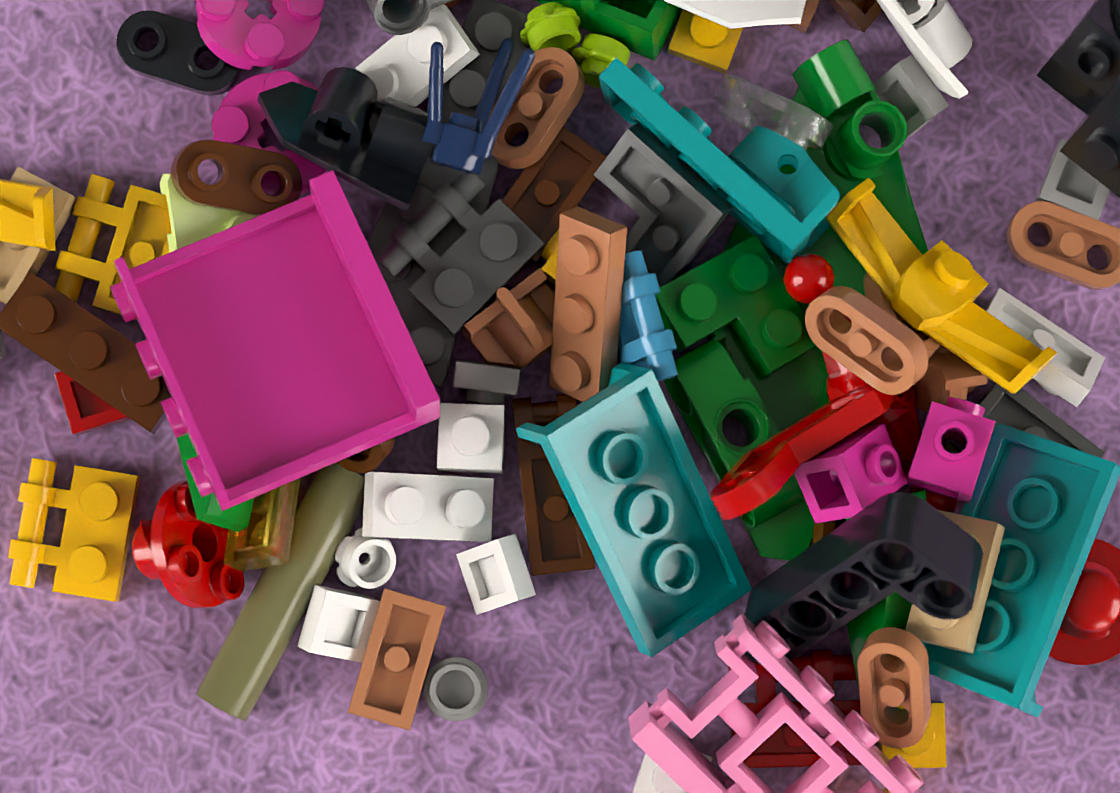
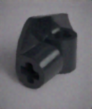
M348 67L334 68L328 71L318 91L292 81L259 93L257 101L282 146L329 172L333 170L335 175L400 209L408 210L432 144L422 141L428 122L427 111L387 97L385 104L377 102L378 90L374 82L366 74Z

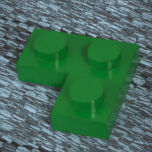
M756 234L660 287L661 293L655 295L665 330H672L678 353L730 324L760 375L764 378L816 347L807 332L805 314L797 301L786 291L782 276Z

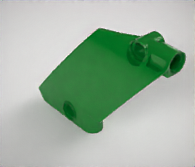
M849 40L839 41L806 60L792 74L798 87L776 133L805 149L812 161L839 191L838 203L849 191L870 178L876 185L872 191L923 255L928 251V247L917 217L898 151L907 137V124L904 115L896 106L879 99L875 92V85ZM859 125L869 126L878 133L881 140V148H873L864 142L859 132ZM788 165L779 168L780 172L787 175L793 174L796 171ZM736 221L723 252L753 235ZM830 226L805 254L814 253L824 257L830 263L835 276L833 287H849L866 297L863 286V277L866 270ZM763 245L784 280L787 266ZM797 301L803 313L806 314L809 304ZM728 324L707 336L709 341L674 359L678 376L663 380L665 387L718 482L724 478L745 453L830 402L827 392L828 372L822 350L817 346L762 378L735 331ZM725 417L734 418L745 427L747 442L744 447L735 446L725 438L722 430ZM794 473L774 496L751 511L738 516L760 557L789 562L809 548L813 538L814 519Z

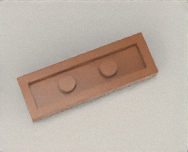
M576 206L560 213L549 387L584 402L608 387L611 370L617 365L627 226Z

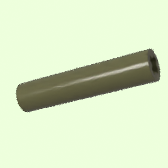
M337 463L319 469L195 694L198 697L243 721L248 719L308 610L314 585H322L335 561V552L339 543L344 537L349 536L363 510L365 477L349 471Z

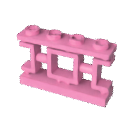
M743 614L732 622L734 629L728 635L722 634L714 642L717 655L731 670L694 705L688 708L665 687L657 695L658 700L653 705L646 700L628 717L631 739L686 793H774L743 760L785 722L821 758L783 793H834L828 785L849 767L844 753L834 744L837 740L891 793H920L918 788L924 784L920 775L902 756L896 754L889 760L874 745L880 738L859 713L852 710L845 716L830 701L835 693L817 671L809 665L800 671L785 656L790 650L789 646L767 622L762 621L759 625L755 626ZM747 650L804 706L801 710L783 692H780L757 715L737 698L758 678L755 665L744 655ZM717 715L732 728L736 734L716 752L719 767L729 777L726 778L670 722L673 721L691 739ZM870 779L856 793L884 792Z

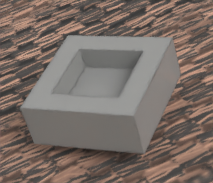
M913 55L898 62L873 83L879 99L896 106L904 115L907 124V137L905 140L913 136L949 107L947 101Z
M1061 139L1057 143L1035 201L1051 202L1099 221L1110 190L1060 152L1067 141Z
M459 359L456 361L453 387L467 389L465 400L503 405L505 394L517 395L519 393L522 368Z

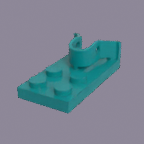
M615 58L599 75L604 102L630 126L640 123L733 206L728 214L752 235L756 234L760 242L786 266L796 256L805 254L830 227L826 216L838 203L840 193L812 161L803 147L770 129L756 125L732 152L726 156L708 137L712 130L706 122L685 105L678 112L672 108L661 95V92L664 90L663 85L639 63H635L629 69L618 58ZM788 165L796 171L793 174L787 175L780 172L779 168Z
M619 363L611 370L608 387L545 427L527 422L516 429L518 437L541 444L640 653L650 657L655 656L752 590L652 369Z
M998 422L996 423L970 503H964L960 515L998 522L1005 527L974 652L970 654L922 642L928 654L929 675L1013 707L1033 717H1038L1044 707L1037 704L1035 689L1119 479L1120 466L1117 463Z

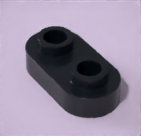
M146 10L128 17L121 25L117 34V50L121 59L133 72L141 76L207 96L219 95L228 91L240 77L241 68H236L220 58L218 64L211 70H202L197 67L199 55L210 49L202 40L195 23L160 12ZM145 32H154L159 36L157 46L151 51H141L137 46L139 37Z

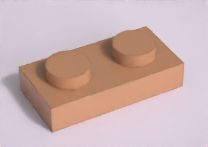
M384 588L348 713L405 730H411L447 606Z

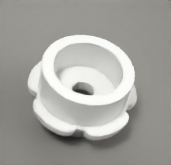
M359 528L355 531L354 536L344 537L336 549L335 560L339 563L337 575L349 587H356L358 585L367 589L377 588L386 583L392 576L396 566V555L392 543L388 539L362 537L363 528ZM362 553H367L368 557L365 560V562L360 563V555Z

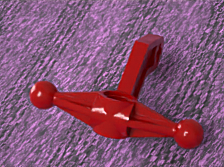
M809 253L796 256L789 262L783 281L786 291L794 300L810 304L814 299L833 287L835 276L832 266L824 257ZM844 315V317H845L849 322H851V319L848 318L846 315ZM822 351L828 372L827 392L830 402L761 443L740 458L709 494L722 519L727 520L738 517L763 504L781 489L801 464L861 427L884 423L893 447L899 455L906 479H908L922 434L915 407V385L905 392L896 395L882 393ZM911 486L909 493L925 491L927 503L935 509L955 513L958 500Z

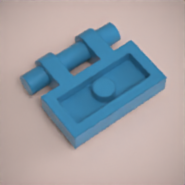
M639 250L625 254L617 365L619 363H627L652 369L659 382L678 376L671 352L677 349L672 330H665L656 301L655 295L661 293L656 274L648 273L643 253Z

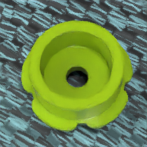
M557 2L545 3L534 8L528 14L525 28L520 32V38L524 44L530 45L534 52L548 47H555L570 52L581 40L578 30L581 20L572 8L563 7Z
M588 34L583 37L580 48L573 49L570 55L581 68L585 84L601 89L599 75L615 58H618L627 66L631 53L624 44L613 38L600 34Z

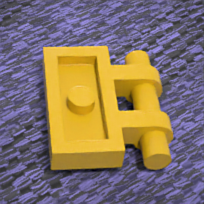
M91 174L84 197L77 196L72 215L77 217L67 252L60 250L55 269L60 271L55 289L74 302H77L84 279L98 282L99 285L92 306L122 316L110 286L121 282L114 260L123 257L128 269H132L170 253L167 234L172 233L167 197L166 195H161V193L130 184L123 208L109 205L115 181ZM101 225L116 228L106 263L91 259Z
M32 458L28 482H21L18 501L24 502L18 538L17 540H10L7 558L14 560L9 584L34 588L38 565L41 563L56 566L53 592L119 602L141 477L74 465L70 490L53 488L57 462ZM49 507L67 509L60 547L42 544Z

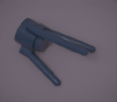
M504 39L494 60L474 117L451 112L449 122L446 124L442 123L444 48L440 42H434L431 45L428 122L422 141L435 145L431 158L432 162L474 175L481 174L484 160L490 159L496 137L535 59V52L532 49H526L522 53L489 118L514 48L512 39Z

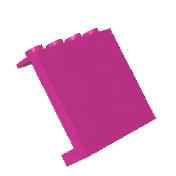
M333 170L309 180L311 195L132 269H128L123 257L114 260L121 282L110 286L122 317L125 323L136 318L138 319L146 337L145 340L135 344L150 380L163 376L172 396L161 401L171 429L176 438L188 434L197 453V456L186 460L201 497L214 492L222 511L440 418V398Z

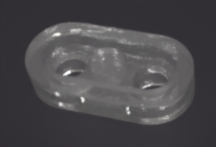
M730 74L724 75L713 96V99L722 106L718 115L728 123L747 132H750L755 124L784 136L803 147L805 151L808 147L821 150L833 128V125L828 120L811 109Z

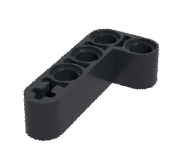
M905 492L889 493L877 499L758 582L750 592L744 616L755 626L759 625L762 621L767 622L789 646L790 650L785 654L789 660L806 651L895 591L932 617L944 620L958 619L966 616L972 610L984 553L981 545L974 537L925 500ZM748 650L744 653L750 661L762 665Z

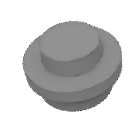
M450 657L441 660L431 668L424 683V696L428 706L437 716L448 721H463L473 717L481 710L488 695V683L484 672L476 663L463 657Z

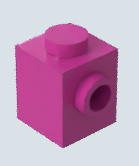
M948 397L945 405L932 402L909 471L907 485L969 504L996 421L983 418L985 408L966 400ZM949 440L956 441L963 447V451L951 454L944 450L942 443Z
M884 423L859 428L801 464L794 472L815 524L851 518L880 497L896 492L908 482L902 469L899 455L893 447Z

